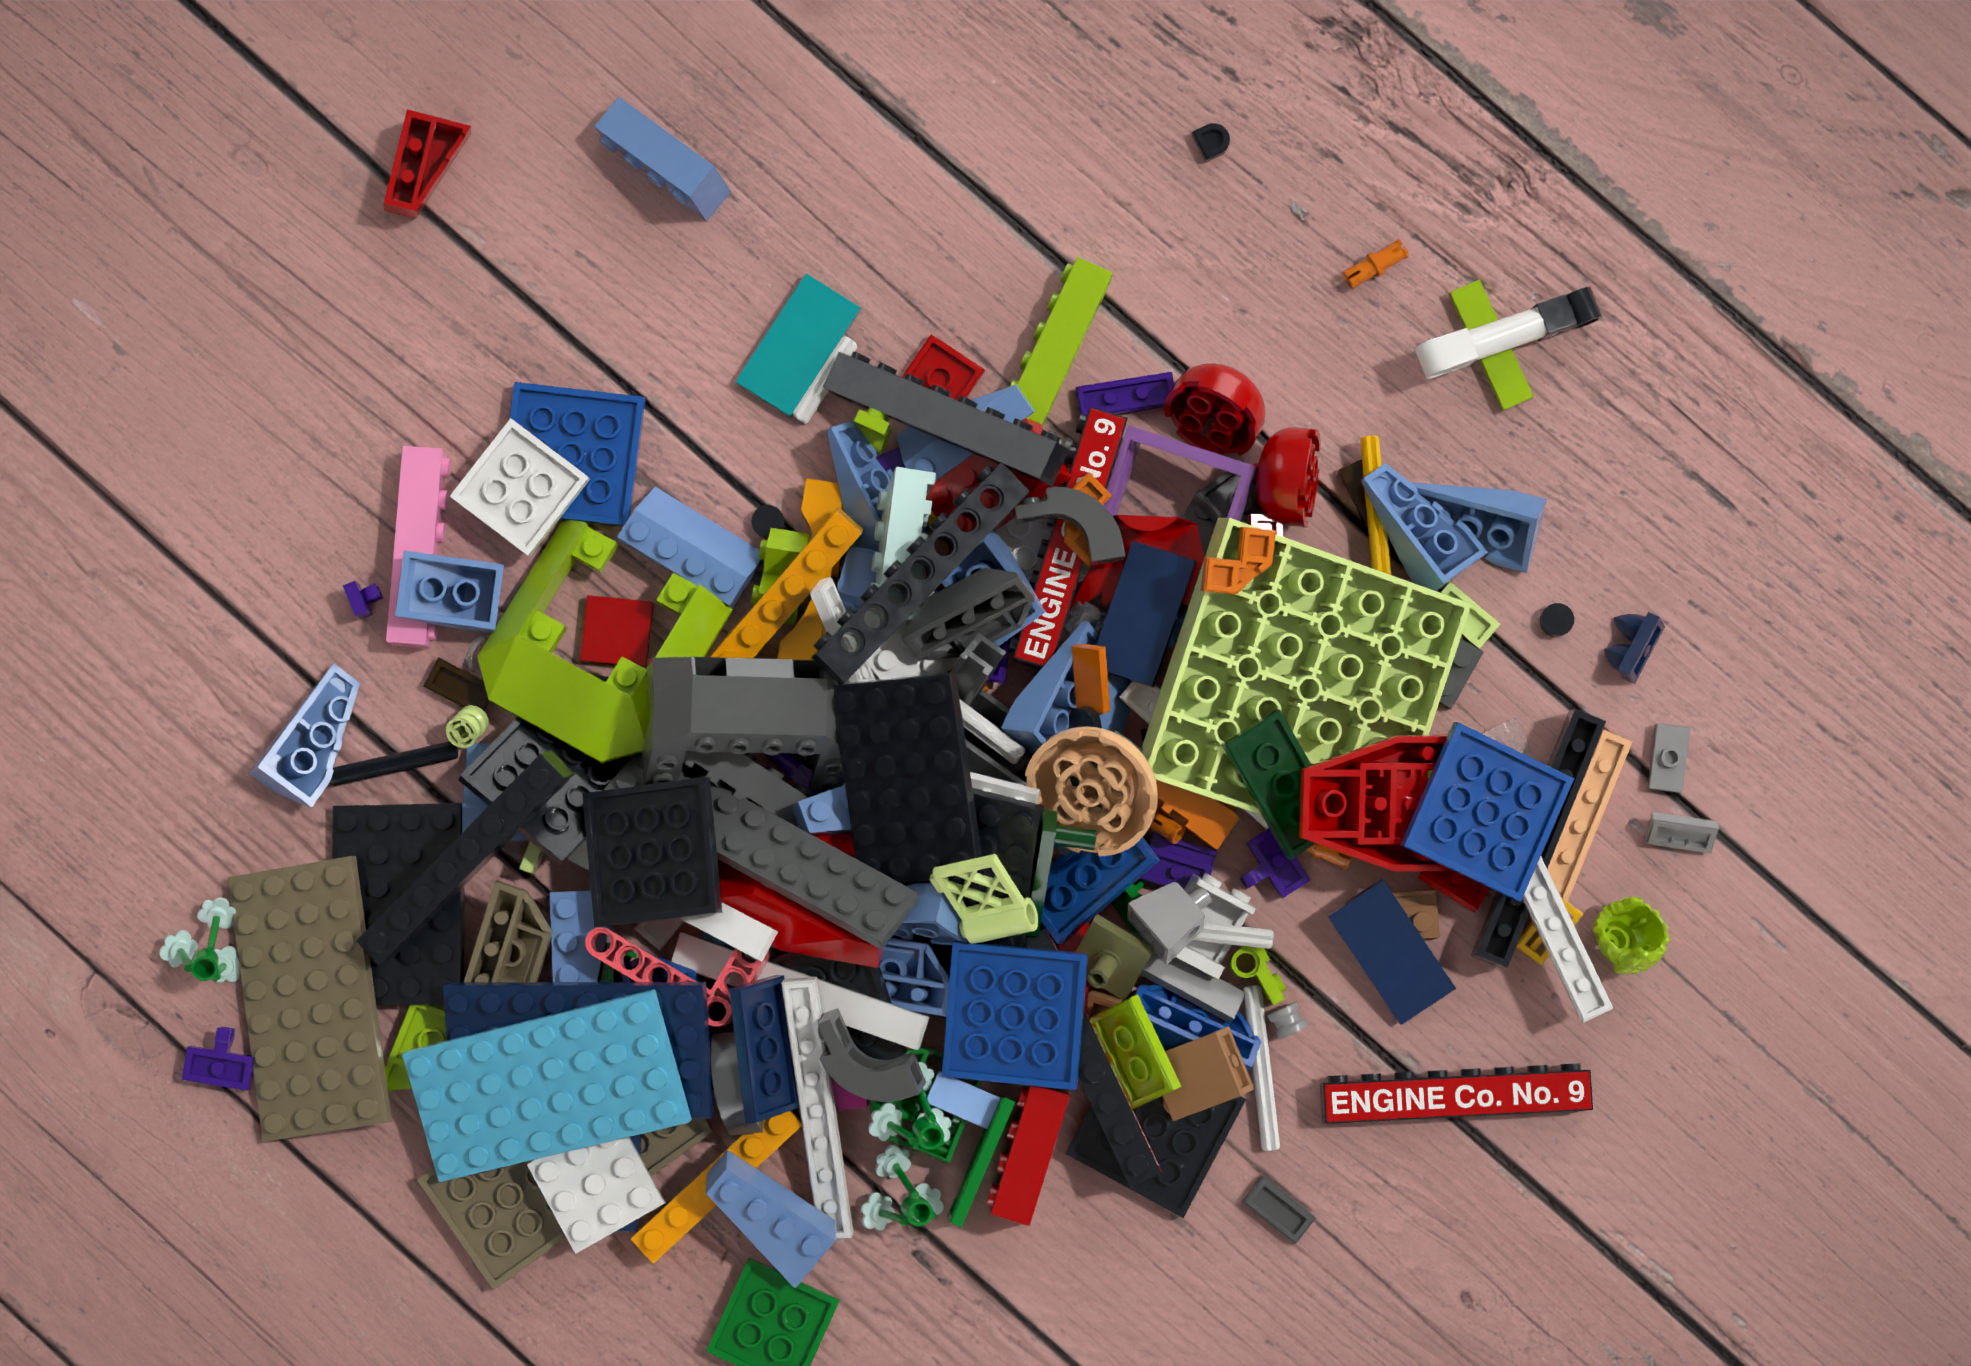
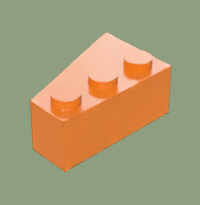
M1156 780L1158 791L1157 808L1180 825L1185 826V831L1212 850H1217L1240 818L1235 814L1237 808Z

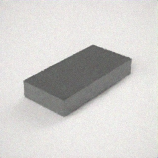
M1263 1175L1242 1201L1294 1244L1299 1241L1316 1219V1217Z

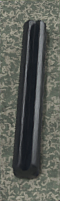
M448 741L333 767L334 772L330 784L337 786L457 759L458 748Z

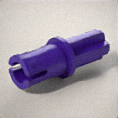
M793 753L765 754L766 757H769L787 774L785 776L786 779L790 777L795 783L812 793L811 797L821 791L809 790L812 770L803 763L805 761L804 758L800 760Z

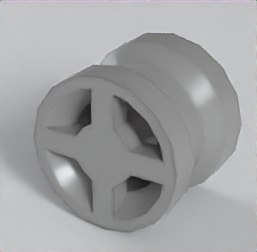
M1297 1001L1267 1015L1269 1021L1275 1023L1277 1027L1276 1035L1279 1040L1309 1026L1306 1019L1301 1018L1299 1014L1300 1007Z

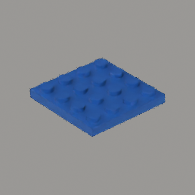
M514 382L510 418L590 478L589 482L559 520L570 519L585 523L624 527L631 516L645 397Z
M1453 722L1400 846L1515 901H1521L1574 778L1459 722Z
M953 941L942 1076L1076 1090L1078 1087L1088 954Z

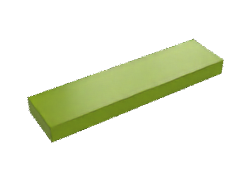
M1480 279L1449 293V297L1464 328L1470 330L1498 320ZM1512 348L1479 359L1502 412L1534 397Z

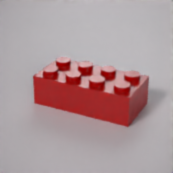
M1028 418L1022 420L1033 426L1031 431L1040 435L1042 430H1044L1041 424ZM974 454L935 481L926 496V500L932 501L931 511L935 518L942 512L948 516L956 508L952 502L965 489L971 493L979 484L975 478L988 465L994 469L999 464ZM1064 463L1053 486L1009 469L1030 490L1023 499L1040 497L1041 500L1045 497V489L1047 487H1059L1072 478ZM982 492L980 495L981 504L986 508H993L995 503L993 496L987 492ZM1014 508L994 528L995 531L1015 518ZM965 516L958 517L957 525L959 529L964 532H970L972 524L969 518Z
M1029 1085L1028 1089L1021 1088L1016 1107L1022 1109L1018 1121L1013 1119L1011 1121L1006 1140L1012 1141L1008 1153H1001L996 1172L1002 1175L998 1185H991L986 1205L992 1206L990 1210L992 1215L1030 1226L1070 1095L1041 1086Z

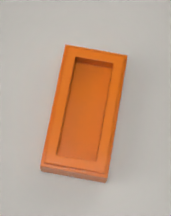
M1080 643L1071 646L1076 709L1082 706H1089L1099 714L1109 712L1110 700L1106 647Z

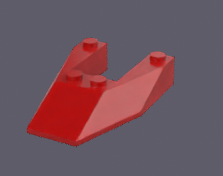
M1448 734L1393 736L1301 769L1299 837L1391 871H1453L1400 846L1428 782V770H1433Z
M852 833L815 836L855 858ZM718 860L722 903L778 931L771 944L772 947L781 951L879 968L884 947L882 949L877 948Z

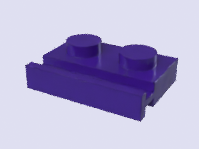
M1154 832L1150 847L1160 861L1142 875L1140 879L1162 886L1176 882L1185 889L1193 873L1201 878L1205 873L1211 875L1217 851L1182 840L1172 844L1169 840Z

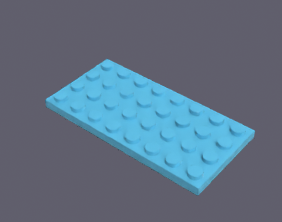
M655 989L407 1050L402 1053L439 1182L688 1123L692 1120Z

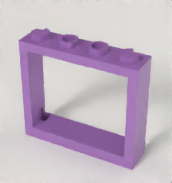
M1130 425L1127 426L1107 488L1112 498L1103 505L1112 516L1118 515L1132 468L1142 443L1241 475L1227 518L1241 520L1258 467Z

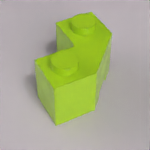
M777 528L770 529L768 540L761 541L759 559L764 560V571L760 586L754 585L751 605L756 604L809 542L810 534ZM799 606L784 624L795 625Z

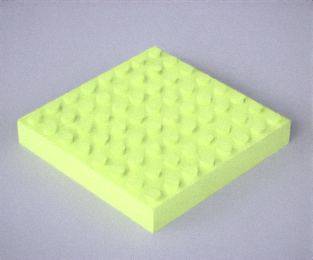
M1218 518L1205 557L1237 560L1240 527H1257L1232 518ZM1277 534L1275 535L1272 565L1251 580L1238 594L1200 591L1203 572L1202 564L1141 748L1143 749L1141 753L1150 764L1156 780L1261 815L1221 744L1276 709L1281 710L1312 765L1393 736L1429 735L1472 604Z

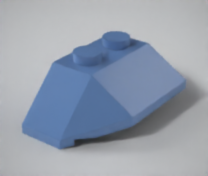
M890 938L885 944L880 968L892 1004L910 1011L947 1017L950 977L930 944Z

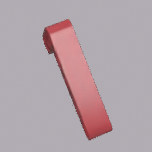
M598 927L587 934L585 946L592 956L636 982H653L652 976L654 972L661 968H664L668 973L667 982H697L609 929ZM607 934L611 940V945L607 951L599 953L595 947L596 939L601 935ZM735 948L712 989L706 987L708 1025L723 1028L733 1021L730 993L727 987L728 978L733 974L739 973L743 977L744 984L757 981L770 957L769 950L762 962L757 960L749 963L744 957V952ZM635 951L639 955V964L636 968L628 970L624 965V958L627 953ZM716 1003H722L726 1008V1015L720 1021H713L710 1017V1009Z

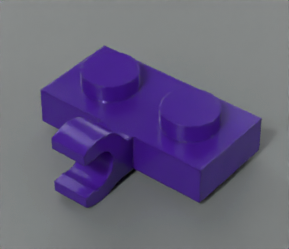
M1269 828L1246 842L1260 865L1240 878L1246 889L1268 877L1282 899L1311 881L1296 857L1291 860L1286 858Z
M218 1027L214 1049L187 1046L181 1080L250 1090L255 1057L230 1052L234 1041L235 1028Z

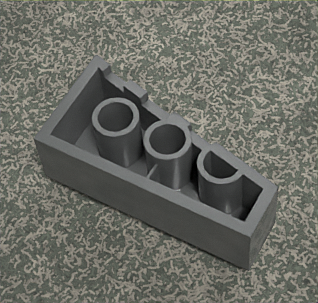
M688 751L685 755L683 767L699 773L698 776L710 777L711 783L719 788L723 786L732 791V795L737 799L745 798L798 827L791 807L798 801L811 797L812 793L796 783L793 787L782 780L784 778L783 774L770 766H767L766 769L754 762L756 758L750 753L711 752L703 754L697 751Z

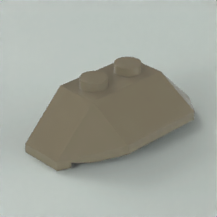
M498 880L495 881L464 982H538L553 931L528 891Z

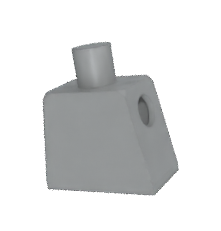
M1172 882L1129 902L1127 919L1147 943L1155 948L1154 951L1164 963L1168 964L1203 930L1205 915L1202 909L1209 905L1212 900L1209 893L1202 887H1198L1187 894L1178 883Z

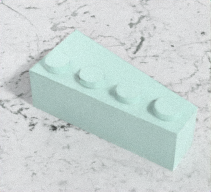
M896 467L886 490H880L877 510L882 511V521H877L874 540L880 542L879 552H874L871 571L877 572L876 583L872 582L871 585L875 584L879 587L887 579L883 573L896 560L902 564L910 555L906 549L919 536L924 540L928 537V535L921 532L922 529L926 528L928 517L931 514L932 501L926 500V496L931 486L935 483L936 473ZM918 563L912 564L911 573L916 579L922 580L924 566ZM890 587L888 589L890 601L895 604H901L903 600L901 590L897 587ZM918 608L906 620L911 621Z

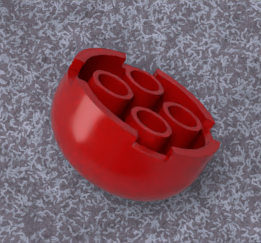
M1206 363L1188 369L1177 379L1164 403L1165 416L1171 417L1174 424L1178 427L1176 434L1191 446L1219 455L1238 453L1241 456L1247 453L1254 445L1265 422V404L1257 386L1242 372L1223 364ZM1211 415L1216 420L1208 432V438L1199 434V432L1202 431Z
M1288 427L1277 431L1263 446L1259 462L1253 464V466L1258 467L1253 482L1256 483V494L1260 508L1265 515L1271 516L1285 526L1307 528L1308 521L1305 517H1312L1320 471L1318 469V456H1315V451H1320L1321 449L1318 429Z

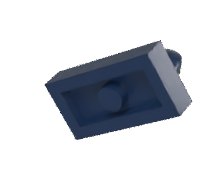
M1650 612L1646 616L1625 614L1614 617L1613 620L1618 630L1632 643L1631 645L1616 644L1604 649L1605 656L1610 665L1621 674L1623 679L1634 684L1665 628L1661 618Z

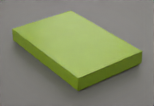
M1138 994L1090 1017L1091 1023L1132 1109L1182 1087Z

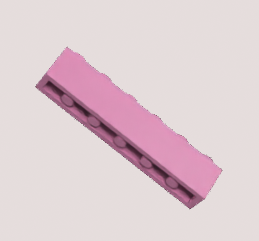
M402 447L386 642L391 646L431 648V640L437 639L438 625L395 617L404 550L439 555L440 542H445L446 524L441 523L442 510H447L449 493L448 490H444L445 477L449 478L451 475V458H447V453L442 448Z

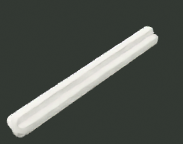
M1259 985L1246 986L1243 989L1245 994L1246 1020L1254 1035H1257L1262 1041L1252 1066L1261 1148L1264 1151H1273L1280 1148L1262 988Z

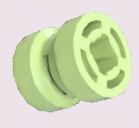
M465 706L448 722L446 726L448 740L459 748L471 747L487 731L489 726L487 714L477 706Z

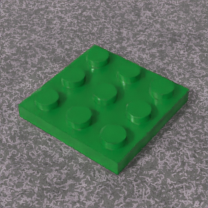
M749 1257L706 1352L736 1366H810L840 1299L804 1282H800L794 1288L778 1270Z

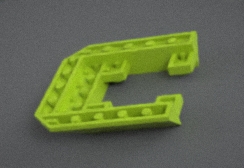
M570 519L562 520L498 622L495 631L492 632L478 654V660L490 702L595 760L605 763L642 753L650 719L647 670L621 657L608 680L604 682L553 654L567 628L564 624L544 614L576 561L602 574L618 548L616 541L591 529L587 523ZM672 573L656 601L658 605L680 617L655 658L705 657L731 615L732 608L701 584L697 586Z

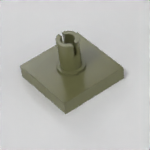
M1097 914L1076 952L1088 954L1086 978L1093 987L1104 988L1120 999L1126 1000L1155 948Z

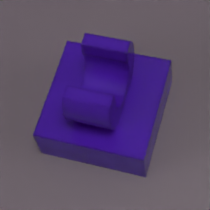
M356 581L343 585L355 616L362 620L373 615L369 604L383 599L379 586L372 584L362 589L361 585Z

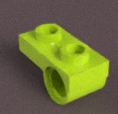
M870 407L867 412L859 409L854 422L874 447L876 454L880 456L893 431V427L888 422L889 418L886 414Z
M1249 946L1238 947L1239 949L1232 953L1229 958L1231 973L1242 979L1254 976L1270 1006L1283 1001L1285 997L1282 992L1286 991V987L1278 973L1272 975L1266 963L1270 959L1265 949ZM1241 954H1248L1253 959V968L1248 973L1239 971L1236 966V960Z

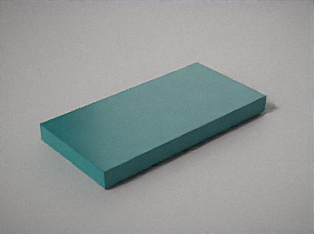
M806 273L735 381L736 384L791 418L793 411L836 345L845 336L860 313L861 307Z

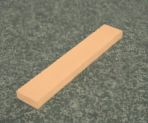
M1603 730L1547 869L1559 895L1565 901L1569 900L1632 745V741L1606 730Z

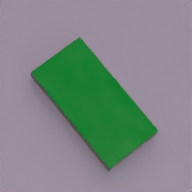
M1003 1095L998 1096L1000 1101L988 1129L985 1128L947 1215L950 1223L961 1228L1015 1104V1101Z

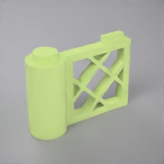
M996 854L934 867L933 874L930 875L929 880L938 893L944 892L961 918L959 923L960 933L971 944L1032 932L1037 929L1038 914L1033 901L1030 898H1023ZM991 867L995 876L991 878L977 873V870ZM955 875L966 880L961 885L949 881L947 877ZM971 881L988 887L986 893L969 888ZM995 889L1008 894L1009 898L1001 899L991 894ZM965 896L979 901L980 904L966 907L962 898Z

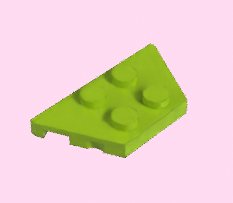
M413 1004L409 1006L385 1066L388 1091L412 1089L402 1055L403 1052L447 1041L444 1004Z

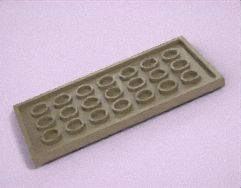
M356 856L228 877L231 907H234L236 913L233 914L250 1050L251 1056L255 1057L253 1073L262 1141H273L392 1122L370 955L356 942L366 931Z
M692 1118L690 1122L642 1134L641 1159L651 1177L709 1136L714 1130L705 1118ZM534 1160L443 1182L438 1181L434 1167L418 1178L417 1181L493 1290L566 1239L562 1228L527 1164Z

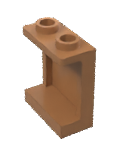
M1229 1026L1188 1043L1165 1050L1182 1086L1163 1095L1162 1098L1163 1106L1171 1115L1173 1121L1240 1097L1254 1090Z

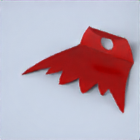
M1114 515L1113 518L1122 536L1125 558L1123 561L1092 565L1071 604L1069 612L1082 607L1101 591L1103 592V606L1112 601L1132 541L1196 560L1197 563L1183 601L1189 606L1205 557L1199 536L1198 524L1180 517Z

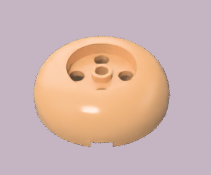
M1088 726L1061 731L1047 739L1037 749L1027 766L1025 776H1027V786L1040 789L1038 804L1044 805L1045 810L1058 811L1057 825L1097 830L1094 850L1067 847L1072 851L1079 853L1083 850L1098 853V856H1108L1123 852L1134 846L1145 835L1154 819L1158 802V791L1154 773L1140 750L1117 733L1103 728ZM1090 761L1097 763L1098 768L1092 766ZM1070 776L1078 778L1079 786H1072Z

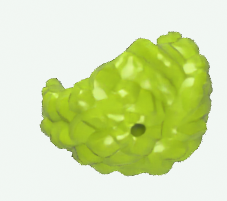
M1625 897L1623 900L1613 901L1609 905H1605L1603 911L1599 912L1597 918L1593 921L1594 928L1592 930L1596 935L1597 945L1603 956L1614 964L1613 970L1617 974L1636 975L1640 972H1646L1650 967L1655 966L1665 955L1666 946L1670 941L1667 932L1669 929L1668 925L1660 917L1659 910H1651L1650 905L1644 903L1643 899L1639 897Z

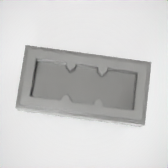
M1661 723L1655 724L1647 789L1678 794L1683 792L1690 728Z
M1652 812L1645 834V844L1711 853L1719 830L1718 821Z

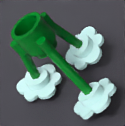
M225 898L204 901L197 917L201 922L207 923L210 928L207 947L199 949L194 953L198 948L197 941L191 939L188 931L180 930L175 936L167 935L164 938L165 945L159 950L160 957L163 960L169 961L172 967H178L181 963L184 964V971L192 972V975L201 981H208L212 978L218 983H222L225 980L229 982L237 981L241 976L237 950L232 946H226L222 950L214 949L218 928L228 929L233 926V914L236 913L235 908L229 907V902Z
M918 1062L926 1080L925 1086L918 1094L924 1113L918 1115L912 1131L909 1132L901 1127L899 1121L902 1118V1112L895 1109V1106L889 1102L884 1103L880 1110L872 1112L871 1119L873 1121L870 1123L868 1131L872 1136H878L881 1141H886L890 1135L895 1136L899 1134L906 1138L911 1145L919 1143L923 1149L934 1150L939 1146H943L949 1140L950 1131L948 1128L951 1126V1120L949 1117H943V1112L939 1108L930 1107L925 1091L929 1090L932 1086L931 1079L934 1077V1071L927 1069L925 1063Z
M898 1145L888 1146L885 1153L877 1156L876 1161L878 1165L875 1168L878 1176L885 1177L888 1175L891 1179L898 1177L904 1185L908 1195L901 1204L902 1213H895L891 1207L892 1199L890 1197H883L880 1193L873 1192L868 1198V1203H864L861 1207V1212L864 1214L862 1224L865 1228L873 1229L875 1227L876 1230L882 1231L886 1227V1223H890L893 1220L899 1222L902 1226H906L909 1222L914 1226H923L931 1219H934L936 1215L942 1213L944 1205L940 1200V1190L937 1188L931 1189L926 1183H920L914 1188L904 1173L911 1166V1161L908 1158L910 1155L908 1149H900Z

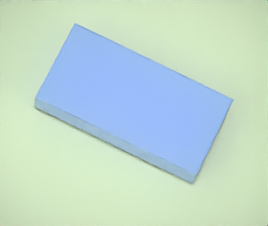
M940 1071L937 1072L927 1095L929 1104L988 1129L1000 1101V1097L959 1079L944 1077Z

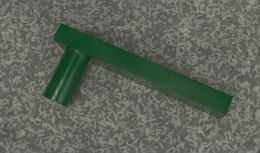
M1044 809L1031 895V900L1038 914V927L1035 931L1026 933V935L1039 936L1054 845L1086 850L1095 849L1097 830L1057 825L1058 811Z

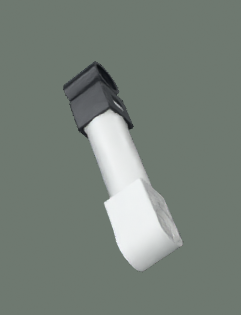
M1585 287L1567 295H1561L1538 303L1529 310L1470 330L1464 328L1428 340L1416 346L1414 350L1425 378L1432 379L1467 367L1476 360L1535 340L1540 342L1564 334L1570 329L1574 330L1590 325L1600 320L1602 314L1591 287Z

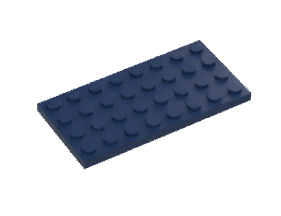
M447 982L443 985L447 1040L655 989L691 1118H711L714 1115L706 982Z

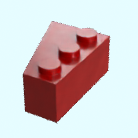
M407 109L383 203L384 211L416 219L470 137L471 126Z

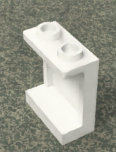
M1193 873L1184 891L1189 894L1198 887H1202L1209 893L1212 902L1202 909L1205 915L1204 922L1242 926L1248 914H1254L1256 908L1249 903L1250 896L1233 888L1231 893L1220 888L1223 882L1207 873L1202 878ZM1192 940L1176 957L1219 979L1225 968L1221 963L1231 944Z

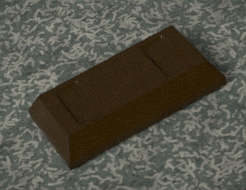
M439 657L423 687L462 707L473 705L485 711L490 702L484 680Z

